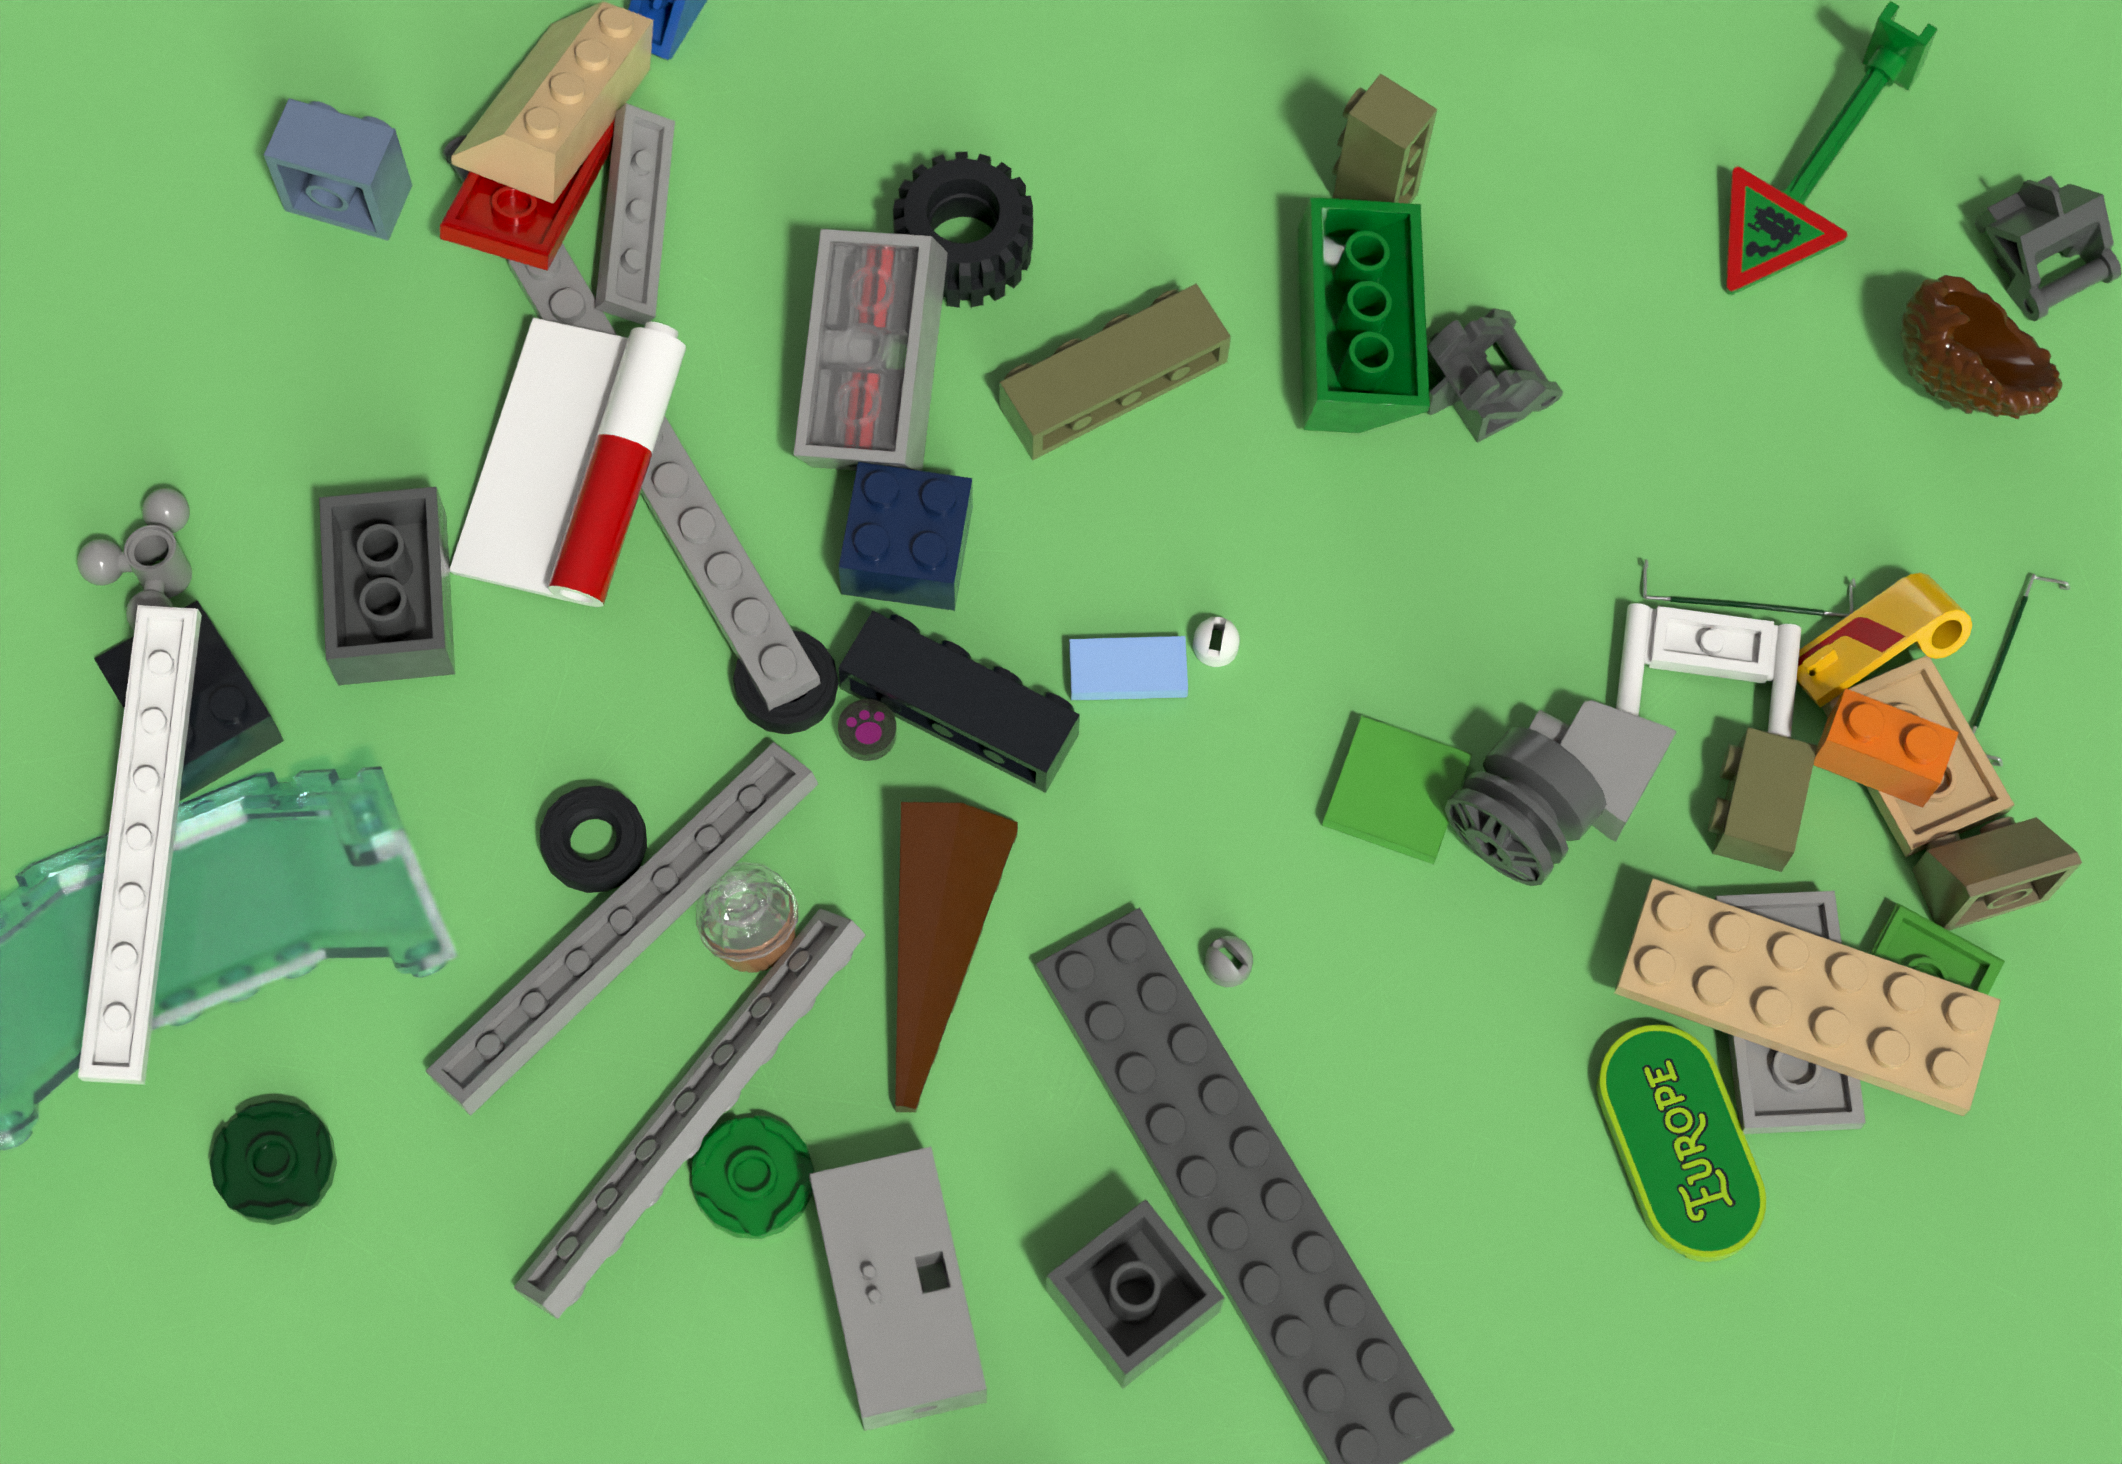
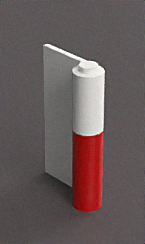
M538 318L532 319L450 566L452 574L592 607L604 606L686 351L685 344L677 339L678 331L665 324L650 321L646 322L644 328H633L629 338Z

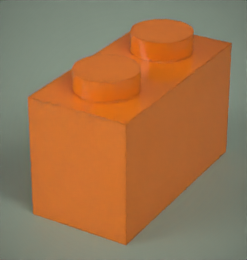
M1845 688L1828 716L1817 746L1813 765L1923 808L1942 782L1959 732Z

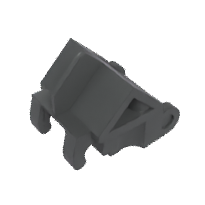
M2050 175L2038 182L2032 180L2025 181L2019 192L1988 207L1976 219L1975 226L1980 233L1987 231L1995 245L1993 252L1998 258L1997 262L2010 278V286L2006 292L2025 316L2032 321L2045 317L2048 314V308L2100 281L2110 283L2121 276L2120 263L2111 250L2114 241L2104 196L2101 193L2070 183L2060 188ZM2062 251L2066 258L2079 255L2085 261V265L2038 288L2041 280L2037 265L2044 259Z
M1492 309L1485 317L1469 322L1464 329L1458 320L1453 321L1441 332L1435 333L1430 338L1429 345L1427 346L1428 368L1439 383L1429 393L1430 408L1427 411L1428 414L1433 415L1453 405L1477 443L1525 419L1531 412L1541 411L1550 407L1561 398L1563 391L1557 382L1547 379L1514 329L1516 320L1511 312L1507 310ZM1495 342L1514 369L1505 370L1499 376L1496 375L1490 366L1485 353Z

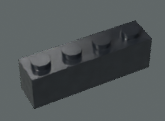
M872 611L838 668L841 690L1044 793L1047 792L1079 735L1080 714L1074 712V707L1064 698L1050 692L1040 695L1023 686L1020 678L1009 670L998 666H993L989 669L971 660L970 654L959 645L946 640H942L939 644L921 635L919 629L912 622L898 615H890L887 618Z

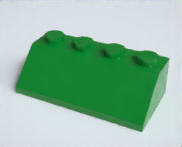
M1310 197L1297 229L1303 430L1361 433L1427 412L1430 408L1421 204Z

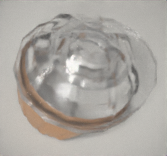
M741 862L734 864L697 900L696 925L703 945L713 955L719 957L734 970L757 973L773 967L795 940V926L798 922L799 905L790 886L777 872L761 863Z

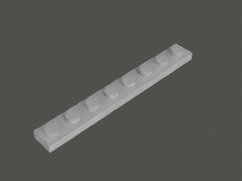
M773 742L426 1070L434 1083L471 1116L818 785L812 771Z
M823 909L817 911L786 952L774 964L513 1287L528 1302L558 1319L567 1307L573 1305L581 1297L586 1283L606 1258L612 1256L621 1247L626 1233L643 1212L658 1201L667 1182L683 1162L691 1158L698 1151L703 1137L720 1116L735 1105L744 1086L760 1066L767 1063L775 1055L780 1041L797 1020L811 1010L817 995L833 975L848 964L853 955V950L865 937L864 932L852 920Z

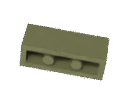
M1382 74L1377 77L1367 91L1360 87L1352 95L1343 111V117L1347 119V124L1337 143L1342 148V151L1332 171L1337 176L1333 199L1411 204L1418 195L1437 109Z

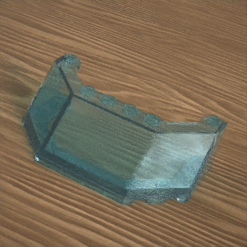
M381 766L363 767L356 773L357 778L339 779L335 769L303 770L293 777L294 782H278L274 772L255 773L179 804L152 1030L167 1024L170 1026L187 1024L199 1017L203 1009L225 1000L231 1003L245 1000L258 992L260 986L281 977L286 979L301 977L312 971L318 962L327 958L391 957L395 969L399 973H411L414 977H425L442 969L448 960L458 957L442 913ZM109 832L29 864L15 875L19 887L2 901L0 900V1150L14 1148L30 1138L32 1135L31 1129L39 1120L38 1103L79 1069Z

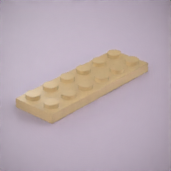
M1654 878L1648 886L1614 992L1617 995L1961 1116L1970 1111L2001 999Z

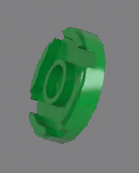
M769 1116L746 1117L740 1120L735 1118L723 1122L704 1138L693 1158L692 1187L700 1211L715 1228L736 1238L763 1239L783 1232L802 1216L813 1195L809 1174L814 1173V1167L807 1145L790 1126Z

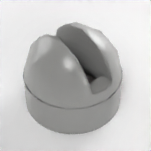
M1236 936L1218 938L1207 949L1204 961L1206 974L1219 986H1238L1251 973L1253 954L1247 943ZM1226 947L1243 966L1237 970L1234 964L1219 949Z

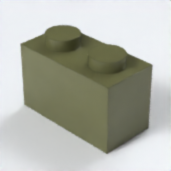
M1749 727L1738 746L1728 745L1720 771V778L1729 780L1725 799L1716 798L1708 824V831L1717 834L1712 854L1779 872L1783 871L1795 851L1817 745Z

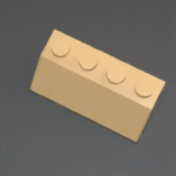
M602 1L553 23L452 155V165L554 204L615 119L616 112L626 104L649 72L653 20Z

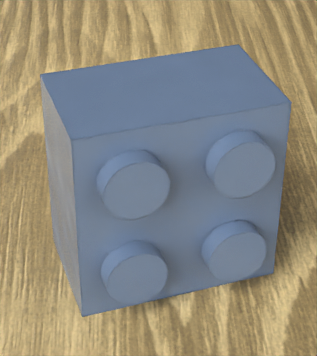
M288 99L264 153L284 210L389 241L412 187L395 128H391L386 122L375 117L365 116L360 119L339 113L333 107L322 102L312 101L307 104Z

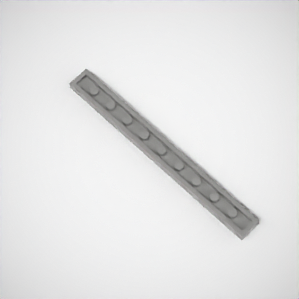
M563 243L548 271L507 259L511 272L539 319L617 335L604 312L595 309L596 299ZM664 416L640 492L732 650L748 673L767 709L770 711L775 707L797 699L808 693L809 690L821 684L820 676Z

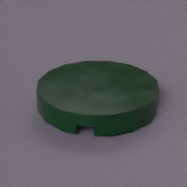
M270 1100L249 1105L236 1114L238 1117L232 1120L227 1128L225 1126L215 1138L209 1162L213 1186L231 1210L250 1222L276 1225L297 1220L318 1206L332 1186L337 1165L333 1139L319 1118L299 1104Z

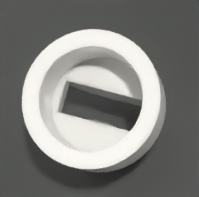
M1210 617L1203 621L1195 630L1193 651L1196 657L1205 665L1211 667L1225 666L1232 662L1238 653L1240 644L1239 632L1230 620L1222 617ZM1213 630L1223 631L1220 651L1209 649Z

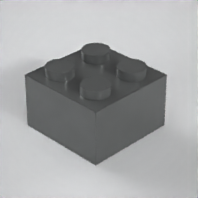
M1146 1199L1049 1273L1046 1281V1292L1122 1388L1126 1387L1219 1314L1225 1298Z

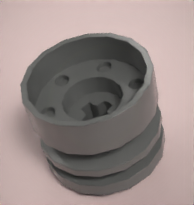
M1515 727L1510 728L1486 755L1483 762L1485 772L1471 773L1465 780L1463 789L1454 792L1448 799L1444 809L1453 829L1477 856L1510 879L1529 886L1542 885L1551 874L1554 867L1553 864H1559L1564 859L1568 851L1566 841L1580 840L1602 814L1607 803L1604 792L1592 773L1573 754L1556 741L1535 730Z

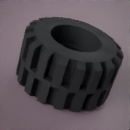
M955 152V159L946 161L942 154L932 158V167L929 169L920 164L912 171L913 181L904 179L899 187V199L894 200V234L932 236L948 252L943 297L947 298V306L959 308L960 300H970L971 307L983 305V297L988 295L994 301L1004 297L1005 285L1015 288L1022 280V270H1028L1031 262L1034 217L1031 196H1026V185L1020 177L1011 179V168L1001 162L997 167L991 165V157L980 153L978 159L973 160L968 159L967 152ZM957 217L978 219L992 229L986 237L971 243L948 241L939 236L934 230L943 222Z

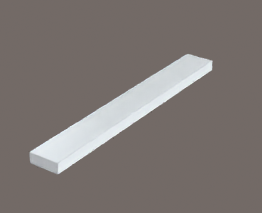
M137 606L78 1077L82 1081L145 1084L202 616L199 610L194 608Z

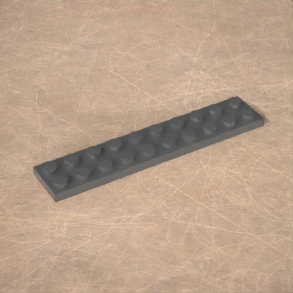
M1138 908L1036 963L1035 971L1325 1464H1403L1451 1436L1455 1432L1453 1426L1142 910Z

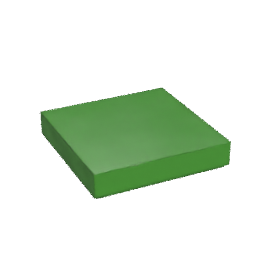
M1361 715L1322 826L1434 865L1449 823L1444 808L1454 792L1461 789L1472 754Z
M1899 903L1892 909L1869 953L1986 995L1989 994L2005 963L2001 958Z

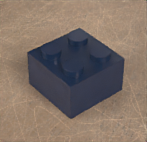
M858 462L839 562L841 594L955 611L973 508L972 478Z

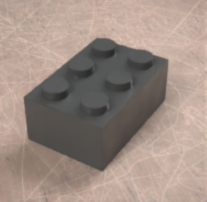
M437 487L319 497L326 661L338 686L454 675L455 658L447 515Z

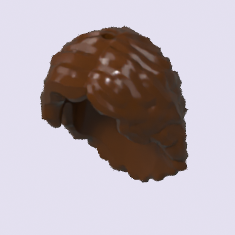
M1948 275L1938 279H1926L1913 291L1912 297L1906 303L1907 312L1902 317V330L1900 332L1904 349L1902 355L1908 374L1917 383L1923 385L1927 393L1940 401H1948L1951 406L1959 408L1966 414H1972L1974 410L1995 417L2001 415L2010 416L2015 419H2019L2020 416L2040 413L2058 397L2059 391L2062 388V381L2059 378L2060 373L2056 369V365L2050 363L2051 354L2049 350L2039 348L2035 339L2020 330L2017 324L2007 316L2005 309L1995 302L1989 294L1981 292L1963 277Z

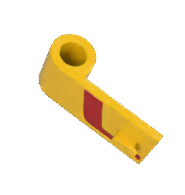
M1910 574L1898 580L1888 589L1799 650L1796 682L1821 708L1841 694L1845 688H1850L1913 643L1927 657L1934 659L1945 658L1955 653L1965 644L1970 636L1972 629L1971 617L1928 574Z

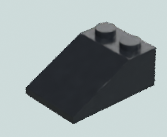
M198 601L184 607L198 609L202 616L180 801L284 741L270 713ZM133 637L94 658L124 709Z

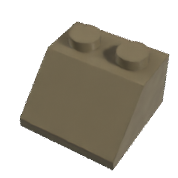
M2005 817L1980 829L1981 834L1961 840L1959 834L1954 833L1928 843L1925 846L1926 852L1913 867L1912 871L1934 923L1950 931L2048 901L2082 864V861L2075 849L2037 817L2015 823L2013 817Z

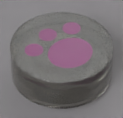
M862 699L851 703L843 710L839 717L838 735L840 744L845 752L855 759L872 761L882 758L890 752L897 738L896 719L893 712L884 703L873 699Z

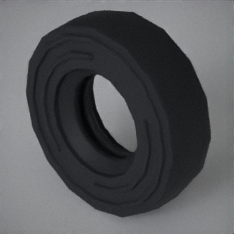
M792 630L820 676L821 684L797 699L769 711L739 658L733 676L737 704L747 718L765 731L785 735L806 731L822 721L834 705L839 685L835 661L825 646L809 634Z
M603 786L579 787L562 795L547 810L540 828V851L550 873L567 887L585 893L607 892L624 884L640 868L647 849L646 826L636 805L619 791ZM591 819L606 821L616 832L614 848L600 859L588 860L578 856L571 847V836L575 828L580 823Z

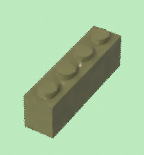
M1197 283L1182 291L1178 289L1169 290L1156 298L1150 307L1132 316L1130 314L1119 315L1109 321L1102 331L1084 340L1081 338L1071 339L1057 348L1052 356L1034 365L1032 363H1024L1012 369L1005 376L1004 380L999 382V407L1033 461L1226 363L1231 336Z

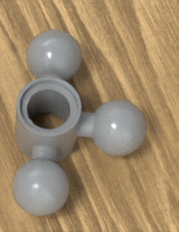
M158 489L146 498L142 514L148 526L137 529L129 536L124 546V552H122L118 545L109 540L97 539L87 543L78 555L77 565L80 574L85 580L94 585H109L117 581L123 572H134L143 587V591L133 596L127 605L126 617L133 630L135 629L138 605L173 607L169 598L183 592L192 578V567L173 533L181 530L188 522L190 508L186 498L173 489ZM165 558L161 563L151 566L154 562Z

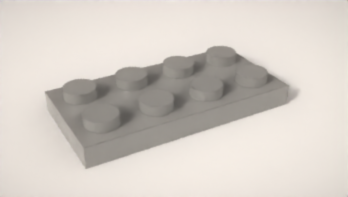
M1835 891L1716 896L1714 899L1842 944ZM1728 1034L1737 1115L1744 1134L1861 1129L1866 1123L1860 1080Z

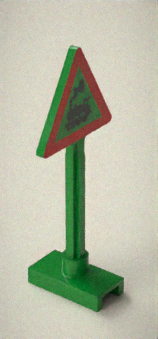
M1889 1L1877 19L1862 64L1866 65L1864 68L1866 75L1786 190L1779 191L1739 166L1733 169L1731 174L1726 270L1727 294L1734 295L1846 241L1848 234L1844 229L1807 208L1804 203L1883 89L1892 86L1893 83L1906 90L1910 89L1922 70L1938 30L1936 27L1928 23L1920 36L1894 21L1899 5Z

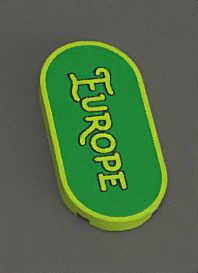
M1648 1025L1625 1033L1610 1047L1605 1055L1596 1087L1601 1110L1644 1221L1658 1242L1669 1250L1673 1249L1679 1254L1686 1255L1685 1258L1699 1262H1713L1728 1258L1743 1249L1758 1232L1765 1216L1766 1192L1763 1180L1717 1065L1710 1052L1699 1040L1678 1028L1665 1025Z

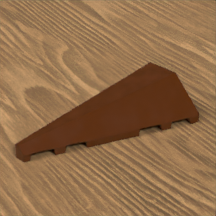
M901 802L896 1112H916L918 1109L920 1097L930 1069L937 1057L945 1028L959 997L982 934L983 925L994 894L997 892L1001 882L1003 870L1012 845L1017 838L1018 822L964 803Z

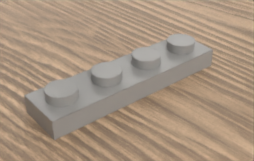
M626 103L616 112L595 309L645 325L646 322H650L656 316L675 121Z

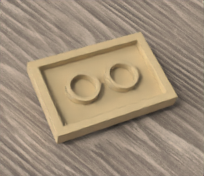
M1923 656L1849 688V690L1959 732L1942 782L1923 808L1866 786L1905 857L1926 849L1925 846L1940 837L1954 833L1961 834L2002 816L2014 806L2012 799L1930 657ZM1841 694L1822 706L1827 718Z

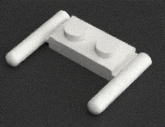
M1630 604L1627 606L1616 709L1639 717L1644 664H1649V668L1766 683L1767 680L1773 681L1768 733L1791 738L1801 627L1795 624H1781L1778 626L1774 625L1773 621L1662 606L1652 609L1645 604Z

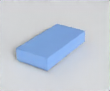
M1185 636L1069 639L1071 701L1186 698L1188 695Z

